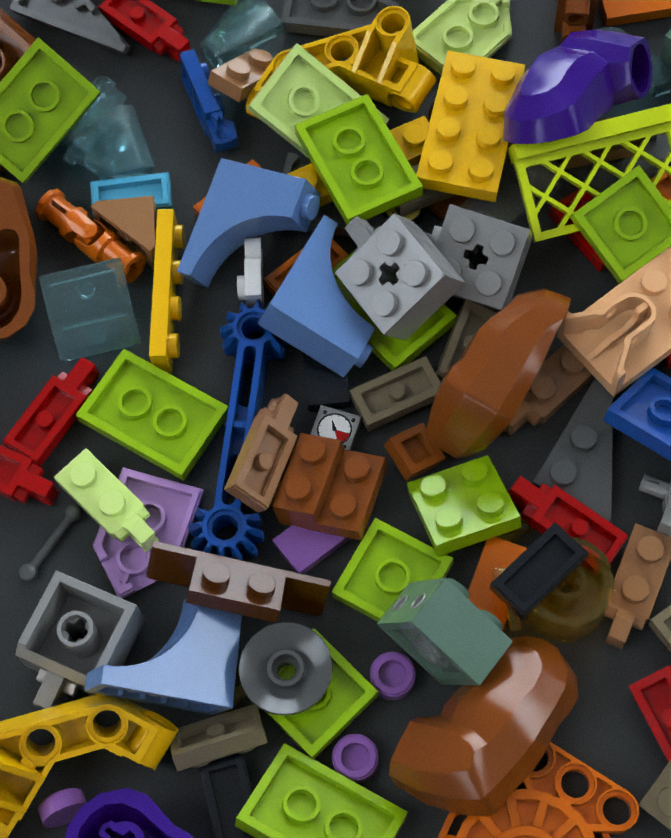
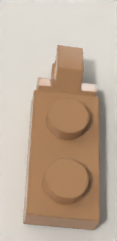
M565 345L561 346L542 363L514 418L504 431L511 437L527 421L533 426H536L538 423L543 425L585 387L594 376Z
M286 393L279 398L271 399L267 408H261L257 416H255L224 490L257 513L269 508L297 439V436L293 433L294 428L290 426V423L299 403Z
M635 523L604 604L605 611L603 616L613 619L605 643L623 649L631 627L642 631L644 624H647L671 560V536Z

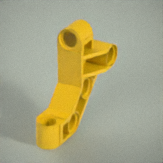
M389 6L382 9L369 25L300 45L356 92L363 95L368 94L370 98L390 107L394 106L405 112H418L436 84V78L433 73L419 64L410 15L407 10L399 6ZM291 48L278 53L273 58L257 84L252 88L246 101V113L260 120L247 107Z
M100 694L0 721V838H8L17 821H21L55 762L105 748L120 757L123 755L155 771L177 734L178 728L160 714L145 709L130 700ZM111 710L119 715L120 720L111 727L100 726L94 717L101 711ZM37 729H44L52 733L55 739L47 745L40 746L32 742L29 735Z

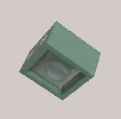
M451 578L410 582L377 623L387 635L441 685L480 686L513 642L502 631L503 624L490 612L479 610L468 599L470 597L468 590Z

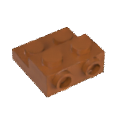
M300 433L298 441L294 444L286 463V472L283 480L279 481L270 503L279 524L294 525L312 531L362 541L388 467L386 458L345 450L342 441L338 439Z

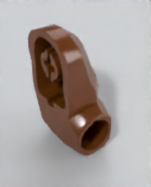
M0 177V342L12 338L27 325L35 309L38 255L34 232L22 189L17 182Z
M546 288L520 293L476 332L466 346L460 361L449 368L437 389L426 428V433L433 445L454 458H466L477 455L486 449L502 433L514 418L533 383L551 343L566 316L571 298Z
M530 636L512 638V644L480 686L463 685L444 704L441 715L416 717L411 720L390 761L389 776L396 787L426 805L456 814L489 817L496 813L517 787L534 771L558 726L571 713L578 699L577 676L558 648L542 638Z

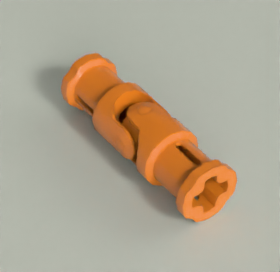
M57 188L49 190L39 199L35 209L36 217L41 221H49L57 227L59 234L64 239L74 243L80 251L99 266L106 265L117 274V279L122 284L126 285L134 282L143 272L147 257L142 252H134L124 245L122 238L102 222L96 219L92 220L90 213L83 207H75L68 202L62 191Z

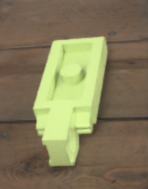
M87 448L54 476L59 486L114 540L117 538L122 543L130 536L146 553L152 548L153 541H159L155 536L156 533L145 522L151 516L146 510L145 505Z

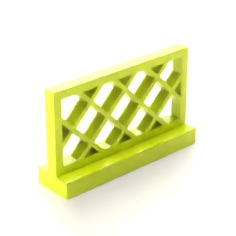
M671 103L595 122L588 130L572 137L536 144H512L507 149L511 165L514 164L529 227L533 234V243L579 232L575 224L567 226L565 224L574 213V209L584 192L594 198L600 194V192L589 186L599 167L620 179L633 169L640 157L659 169L652 180L655 187L664 172L671 176V167L668 166L671 162ZM666 133L670 151L664 161L661 162L643 150L651 137ZM643 139L639 147L630 143L633 141ZM621 145L634 153L624 172L603 161L613 146ZM603 149L599 157L590 153ZM581 155L594 163L584 183L564 171L573 156ZM564 159L559 168L550 163ZM542 165L555 173L544 193L530 185L526 168ZM559 177L579 188L569 208L549 196ZM532 194L540 198L536 207ZM664 198L671 207V199L667 200ZM545 202L565 213L557 228L541 232L537 214Z

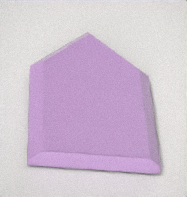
M122 467L118 480L145 505L146 510L151 515L145 522L156 533L155 536L159 539L158 542L185 547L190 533L189 525L194 522L195 512L201 503L204 489ZM100 526L93 543V548L118 597L123 599L158 581L149 579L146 576L151 549L146 553L130 536L122 543L117 538L114 540Z

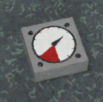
M321 405L310 435L341 440L344 449L352 451L362 418L359 415Z

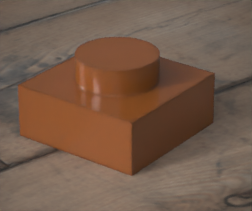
M423 422L389 438L384 444L385 449L406 481L439 466L446 459L441 449L430 441Z

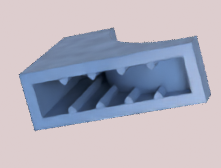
M221 158L177 272L193 284L208 288L217 270L235 250L244 244L245 238H256L270 232L283 230L307 232L311 220L315 219L318 214L321 194L306 179Z
M324 215L257 324L344 378L353 365L361 368L373 349V346L367 342L375 327L355 312L342 295L336 283L331 266L330 249L338 223Z
M185 599L178 624L172 636L156 655L141 664L129 666L102 665L88 672L84 692L215 715L232 709L242 615L186 603L187 599Z

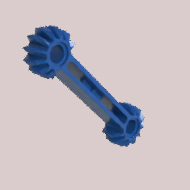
M259 299L254 304V308L249 309L246 304L241 302L239 314L227 311V324L222 325L220 328V336L224 340L221 344L222 350L226 356L236 355L214 507L210 511L197 508L195 514L200 522L189 525L190 534L196 537L190 543L193 550L242 561L244 554L251 558L257 557L258 550L254 544L264 541V532L258 529L263 522L258 513L246 514L247 505L236 497L235 501L228 505L229 493L224 488L233 469L234 459L238 457L252 422L261 409L268 360L271 358L284 360L286 355L284 347L290 346L289 343L257 324L265 312L263 303ZM255 332L264 334V336L256 340L247 338ZM254 364L248 407H243L248 367ZM231 526L238 529L235 536L231 539L221 540L216 538L219 530L224 527Z

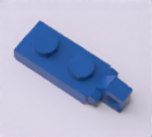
M194 49L181 52V80L206 137H209L215 153L232 147H238V137L234 122L223 118L225 109L222 98L218 92L213 93L210 85H208L210 71L207 64L199 62Z

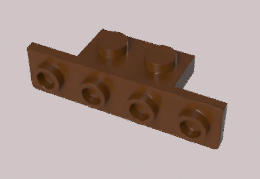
M153 541L146 573L149 579L189 587L186 603L277 623L281 608L315 616L322 615L331 586V580Z

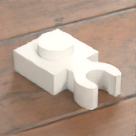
M245 238L244 275L237 276L238 300H246V305L249 309L254 308V304L259 299L264 307L263 249H261V238Z

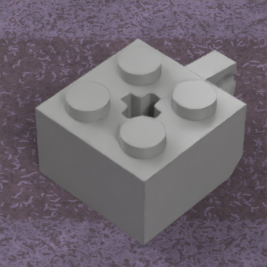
M449 204L442 227L435 225L432 234L424 233L465 281V284L452 297L464 301L469 300L488 309L500 312L512 299L533 234L530 229ZM482 250L483 255L488 261L486 265L478 264L475 270L469 258L471 255H477Z
M394 213L382 226L379 225L374 229L367 220L356 216L345 227V230L358 248L335 274L383 335L406 341L465 284V281L428 236L412 220Z
M56 570L18 641L15 656L26 667L38 671L36 680L42 684L33 701L34 706L42 710L62 704L67 695L75 697L78 690L84 692L88 672L102 665L123 666L146 621L138 606ZM88 632L83 639L79 638L76 642L73 640L77 634L84 636ZM85 692L89 695H95L94 693Z

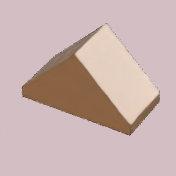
M154 196L96 201L91 206L95 219L117 233L122 238V243L132 251L142 252L147 257L146 264L154 269L157 206Z

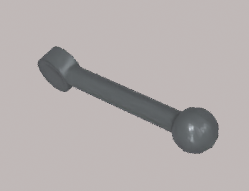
M73 504L66 508V517L32 562L23 564L20 567L19 575L24 581L32 582L37 579V568L70 524L81 518L82 509L80 506Z

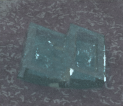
M120 257L39 276L51 330L61 362L142 344L123 262Z

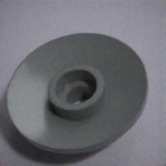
M292 622L275 623L258 631L245 645L239 661L240 682L248 698L260 709L275 715L298 714L313 707L326 693L332 678L331 655L323 639L312 629ZM286 665L292 666L296 670L295 675L289 680L281 679L278 676L279 670Z

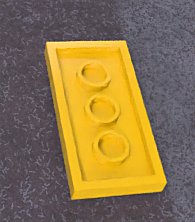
M447 51L416 174L424 189L496 202L509 142L503 139L505 107L524 74L525 64Z

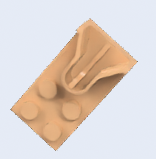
M671 246L583 312L571 314L567 311L558 329L557 337L613 397L671 354Z

